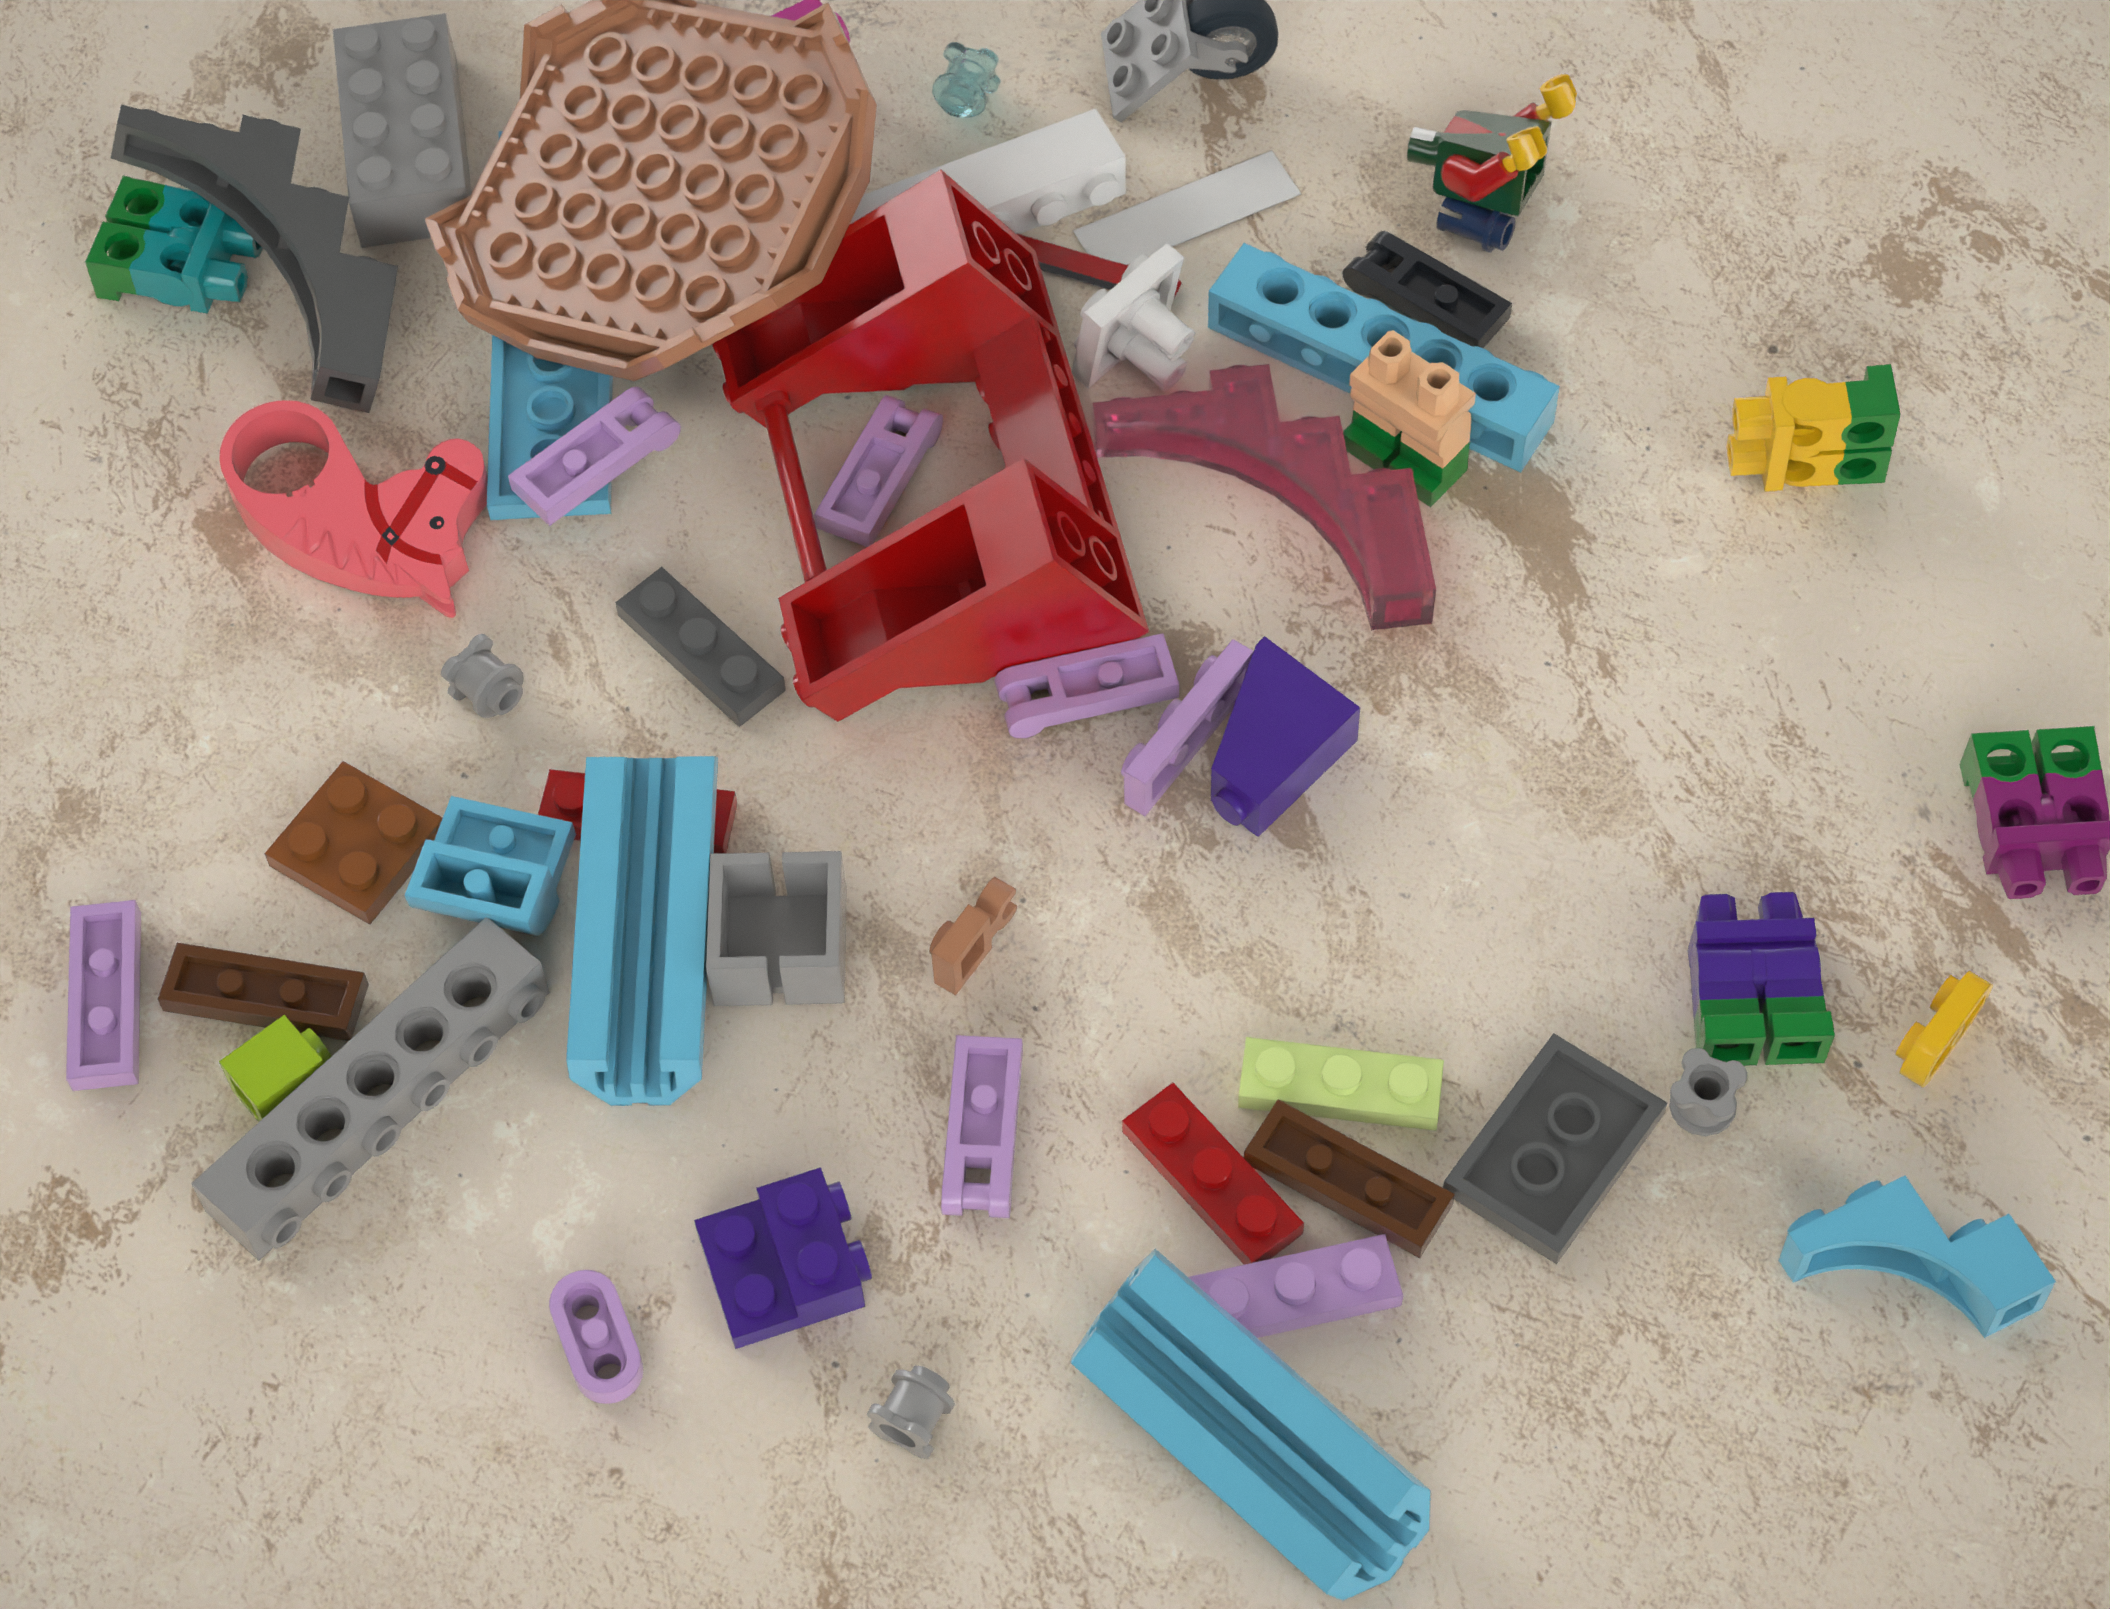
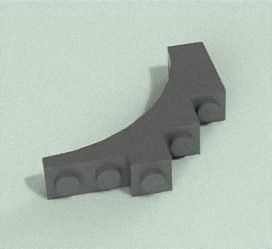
M121 105L111 159L155 172L198 193L233 218L268 253L289 284L306 324L312 356L310 400L370 413L380 380L398 266L379 262L367 256H353L340 253L349 197L331 193L318 187H305L291 183L301 128L281 124L272 119H260L243 115L239 132H234L209 123L192 122L163 115L150 109H138Z

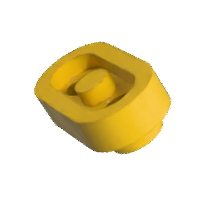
M1968 971L1961 980L1950 975L1942 984L1930 1005V1009L1936 1012L1926 1027L1916 1021L1901 1041L1895 1053L1896 1056L1904 1060L1900 1074L1924 1088L1979 1014L1993 988V984L1971 971Z

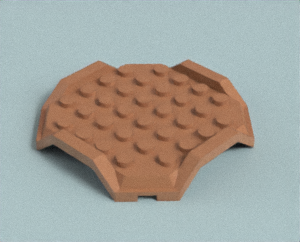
M591 0L570 12H567L561 4L524 25L520 99L471 195L425 218L435 249L443 258L449 275L446 279L457 310L468 323L539 359L631 381H636L661 371L781 308L822 283L870 182L877 104L839 20L828 2L796 21L702 4L694 0Z

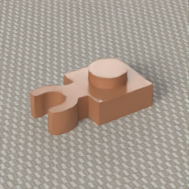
M993 877L981 892L974 907L968 904L955 922L946 921L939 928L929 950L932 956L935 984L955 996L992 949L993 936L997 931L1003 929L1014 916L1017 905L1010 901L1016 894L1014 887Z

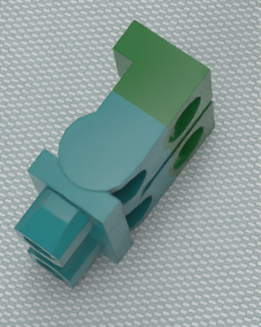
M122 176L105 215L107 222H102L85 260V264L96 298L119 301L122 293L152 297L171 306L190 305L191 311L208 314L214 299L241 302L246 291L248 274L245 264L230 261L232 255L256 259L260 257L263 248L233 218L198 193L187 189Z

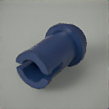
M1446 197L1443 201L1442 207L1463 217L1458 219L1439 212L1436 222L1438 230L1448 231L1482 244V249L1486 252H1492L1494 249L1501 251L1506 249L1514 233L1516 223L1514 217Z

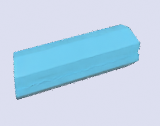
M679 756L676 758L586 757L566 1062L570 1080L610 1106H632V1103H648V1106L671 1105L702 1080L707 990L706 959L710 856L714 853L718 757Z
M1154 1249L1130 1273L1112 1299L1109 1300L1096 1317L1072 1355L1071 1364L1327 1595L1344 1601L1390 1580L1404 1563L1403 1559L1412 1548L1417 1547L1429 1531L1431 1490L1157 1249Z

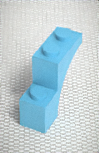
M1905 1175L1884 1186L1880 1181L1870 1182L1853 1192L1847 1198L1845 1205L1827 1214L1822 1209H1816L1801 1216L1788 1228V1235L1779 1258L1780 1264L1793 1283L1812 1275L1843 1269L1881 1271L1915 1281L1951 1302L1975 1325L1984 1338L2041 1310L2056 1283L2010 1214L1989 1224H1986L1983 1219L1969 1222L1954 1232L1948 1239Z

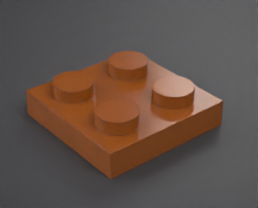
M342 761L264 854L270 867L370 925L411 876L425 840H435L443 817Z

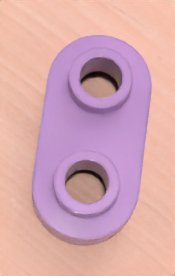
M592 1270L572 1272L555 1285L550 1296L549 1307L574 1379L581 1393L594 1402L611 1404L622 1401L638 1388L643 1376V1362L617 1290L611 1280L599 1272ZM593 1305L599 1308L597 1314L590 1319L582 1320L576 1317L578 1310L584 1306ZM607 1364H616L621 1367L619 1373L611 1379H602L597 1376L599 1370Z

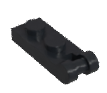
M1379 231L1367 243V253L1363 257H1355L1342 272L1345 283L1354 292L1361 295L1371 293L1420 323L1431 324L1442 333L1472 347L1484 348L1511 318L1512 303L1387 231ZM1393 267L1396 268L1392 273H1390L1389 271L1385 270V269H1391V268H1393Z

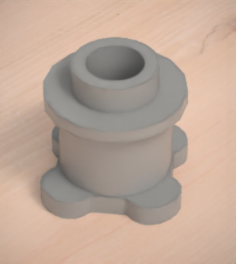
M485 634L475 636L470 641L468 647L461 653L449 658L442 667L441 676L450 684L447 692L455 700H462L468 697L473 702V710L480 717L491 718L510 712L518 704L523 693L522 684L524 677L523 672L518 666L509 663L504 664L491 652L493 641Z
M1702 1048L1690 1049L1683 1055L1682 1067L1684 1072L1681 1080L1673 1083L1670 1090V1111L1677 1124L1689 1133L1700 1136L1716 1135L1727 1129L1735 1118L1737 1107L1735 1093L1737 1089L1745 1085L1747 1071L1743 1064L1738 1061L1723 1062L1710 1057L1706 1050Z
M914 1366L911 1371L896 1370L891 1378L895 1387L884 1406L872 1404L867 1412V1416L872 1419L869 1429L880 1438L891 1441L922 1459H928L933 1451V1447L929 1444L932 1438V1430L941 1415L950 1414L955 1406L953 1399L947 1393L950 1385L940 1375L922 1366Z

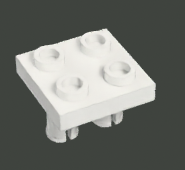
M1167 242L1150 257L1146 254L1138 256L1123 273L1122 281L1109 292L1105 289L1097 291L1082 308L1080 316L1083 318L1081 330L1074 342L1076 353L1072 375L1087 388H1090L1118 362L1126 359L1155 382L1162 391L1170 389L1184 374L1187 362L1180 358V356L1192 344L1195 332L1171 312L1184 257Z

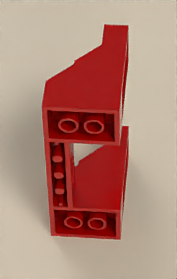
M942 169L851 223L822 283L781 308L712 344L714 352L722 364L726 380L722 385L726 400L736 412L747 414L767 428L805 582L778 598L784 623L781 625V634L785 644L791 651L796 674L793 676L794 688L799 698L808 707H815L839 722L899 688L983 683L995 677L1000 671L1012 666L1135 640L1149 632L1036 251ZM975 382L980 396L989 407L992 422L988 424L989 434L996 447L1002 453L1006 468L827 570L788 415L822 394L906 390L912 385Z

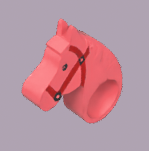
M291 400L264 403L241 415L230 426L220 448L221 470L236 509L248 530L269 552L291 567L318 580L369 595L395 598L420 597L444 616L449 618L456 616L450 588L469 571L463 550V540L472 523L487 506L488 475L482 453L474 444L458 438L446 440L436 445L430 451L421 469L406 470L382 483L371 484L363 477L333 421L324 412L310 404ZM290 442H301L319 447L328 454L323 470L313 480L315 485L310 488L309 484L298 490L292 491L293 496L287 497L285 493H264L244 483L246 472L252 462L260 454L274 446Z

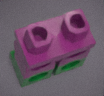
M2095 727L2037 729L2032 742L2029 730L1971 733L1959 766L1964 787L1970 786L1977 815L1979 840L1985 852L1983 862L1986 875H1999L2008 899L2033 898L2036 895L2042 894L2046 885L2044 871L2063 870L2067 892L2073 895H2088L2101 892L2107 879L2106 856L2110 850V820ZM2068 745L2075 747L2073 752L2051 753L2052 750L2059 746ZM2004 749L2011 751V754L2008 756L1987 757L1988 754L1995 750Z

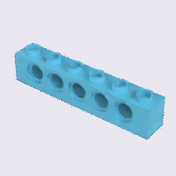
M1243 243L1209 290L1208 328L1348 393L1351 392L1352 388L1349 385L1350 374L1369 356L1371 348L1388 331L1394 330L1410 341L1413 353L1430 364L1445 363L1459 372V383L1476 393L1475 404L1468 410L1472 418L1469 449L1520 473L1555 421L1560 386L1549 382L1539 373L1525 371L1495 357L1484 348L1472 347L1442 333L1431 324L1417 322L1389 309L1378 300L1367 299L1338 286L1334 281L1325 276L1314 275L1294 266L1275 253L1264 252Z

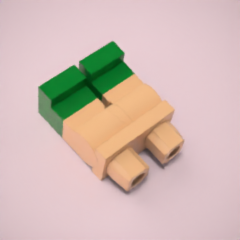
M1392 330L1388 331L1371 348L1369 356L1350 374L1349 385L1352 387L1350 396L1354 400L1352 423L1341 433L1340 447L1381 475L1389 468L1388 479L1429 507H1432L1468 470L1472 419L1471 413L1468 410L1475 404L1476 393L1459 383V372L1443 362L1430 364L1412 352L1408 339Z

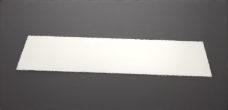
M1271 150L1075 229L1073 232L1087 254L1129 265L1141 254L1151 256L1166 242L1173 247L1301 195V192Z

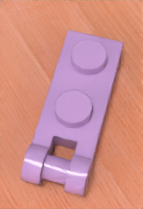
M631 387L509 474L511 490L550 526L653 450L663 451L669 448L678 438L681 426L667 412H657L653 408V399L640 387ZM627 425H628V426H631V427H632V426H638V427H636L635 429H633L631 432H629V431L625 428V426H627Z
M888 395L884 396L814 514L816 528L866 547L872 545L927 449L932 448L936 443L942 429L943 416L927 409L921 410L920 413L905 408L904 401ZM898 430L907 433V435L903 437L895 433Z
M1163 633L1012 666L1000 671L994 680L999 698L1008 704L1009 709L1005 713V720L1008 731L1014 738L1034 736L1040 733L1044 727L1179 698V682ZM1048 689L1049 697L1032 700L1031 695L1034 691Z
M956 1035L942 1183V1215L962 1216L964 1209L988 1210L989 1217L1010 1218L1023 1057L1021 1038ZM966 1168L991 1169L990 1183L965 1182Z

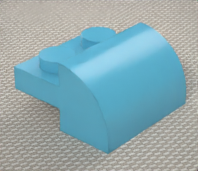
M451 796L435 840L426 839L404 895L410 907L477 923H480L484 918H489L500 928L538 936L549 926L560 903L556 889L576 836L573 823Z

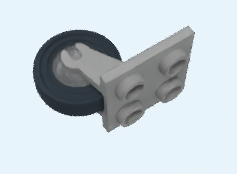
M1139 0L1119 18L1114 19L1101 32L1113 118L1120 122L1124 121L1186 69L1201 77L1216 80L1234 79L1260 69L1272 58L1278 45L1277 22L1270 5L1265 0Z

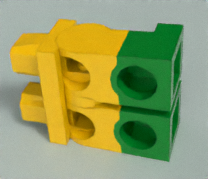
M1892 365L1866 366L1864 380L1826 383L1816 378H1802L1788 385L1786 376L1769 377L1765 396L1734 398L1732 409L1734 434H1728L1726 445L1730 475L1762 474L1765 492L1783 491L1784 483L1798 487L1885 483L1892 454L1891 447L1894 445L1901 415Z

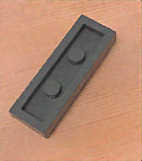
M663 567L659 568L615 602L618 616L738 727H741L786 691L784 677Z

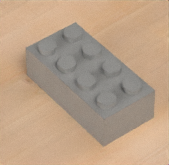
M446 13L333 29L349 205L361 248L431 238L425 218L470 196L472 193L457 61Z

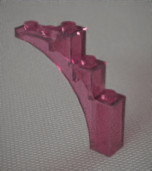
M1269 364L1255 366L1234 365L1226 369L1209 370V390L1192 392L1181 390L1168 395L1140 398L1118 397L1110 401L1093 403V437L1097 458L1145 456L1190 462L1235 476L1275 496L1308 521L1339 555L1360 592L1371 630L1433 623L1436 585L1412 468L1398 470L1379 468L1367 473L1351 475L1340 416L1321 418L1306 416L1294 421L1280 422Z

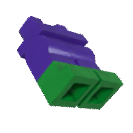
M1770 892L1767 895L1761 896L1758 905L1759 919L1752 920L1737 919L1735 897L1729 894L1703 895L1699 902L1697 918L1687 950L1689 968H1691L1696 1048L1706 1050L1710 1057L1723 1062L1735 1060L1743 1064V1066L1757 1065L1762 1048L1765 1065L1825 1063L1835 1037L1831 1011L1826 1010L1821 981L1820 956L1815 942L1817 936L1815 919L1803 918L1797 896L1794 892ZM1785 1042H1806L1795 1047L1783 1044ZM1720 1044H1739L1737 1047L1729 1049L1717 1046Z

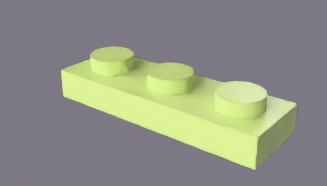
M1246 1037L1238 1108L1271 1111L1279 1099L1309 1116L1437 1131L1444 1060Z

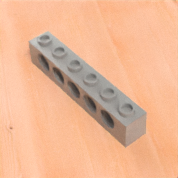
M484 918L191 1183L205 1212L259 1261L273 1248H280L286 1245L298 1233L302 1221L322 1202H330L337 1198L347 1188L352 1175L372 1156L377 1157L387 1152L398 1140L401 1130L421 1111H429L436 1107L446 1096L450 1085L470 1066L476 1067L486 1061L495 1050L501 1037L517 1023H524L530 1020L540 1010L545 997L550 993L541 962L489 918ZM475 997L488 998L484 1003L475 1007L463 1006L467 1001ZM426 1041H440L431 1050L415 1051L420 1044ZM381 1084L392 1085L388 1091L381 1095H366L375 1086ZM330 1129H343L336 1138L330 1141H317L321 1134ZM293 1174L286 1184L279 1187H267L269 1182L276 1176Z

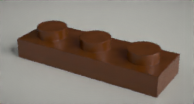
M177 942L157 999L162 1010L165 1012L264 1028L285 1015L300 1033L310 1028L317 1036L349 1041L353 1037L369 983L365 973L360 971Z
M1279 1099L1244 1151V1159L1256 1170L1376 1235L1385 1234L1387 1241L1418 1258H1421L1453 1206L1454 1193Z

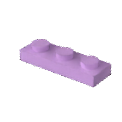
M1232 639L1218 658L1211 655L1204 661L1196 674L1194 687L1182 701L1175 699L1167 706L1159 720L1158 731L1146 745L1138 743L1126 757L1121 770V775L1124 776L1125 805L1143 816L1149 813L1232 711L1253 655V650Z
M136 900L70 907L66 1080L72 1091L139 1084L141 911Z
M1385 1234L1188 1277L1257 1338L1400 1307L1403 1301L1402 1289Z

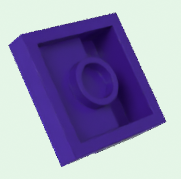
M821 1167L757 1187L758 1200L694 1220L735 1349L865 1307L861 1282L872 1279L869 1263L860 1240L847 1244L841 1223L850 1221L852 1218L840 1181L827 1185Z

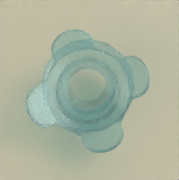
M951 42L946 46L943 53L945 59L949 61V65L945 73L940 75L933 84L932 93L934 99L951 116L958 118L978 116L986 107V93L996 92L1001 83L1000 78L995 73L999 58L990 49L981 48L976 50L967 48L959 42Z

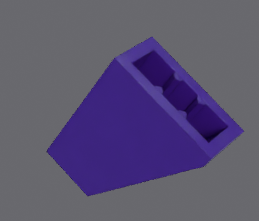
M1265 636L1255 646L1211 767L1210 801H1212L1214 808L1228 823L1235 826L1241 824L1257 837L1358 741L1360 707Z

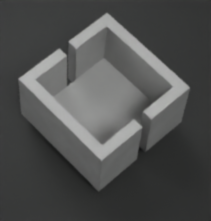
M841 851L782 852V866L787 896H776L770 853L711 854L706 971L714 1006L773 1005V993H784L786 1005L845 1003L847 889Z

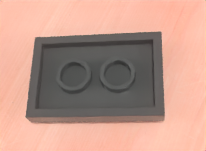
M1553 1033L1446 1177L1443 1188L1455 1194L1454 1200L1557 1264L1664 1116L1667 1102Z

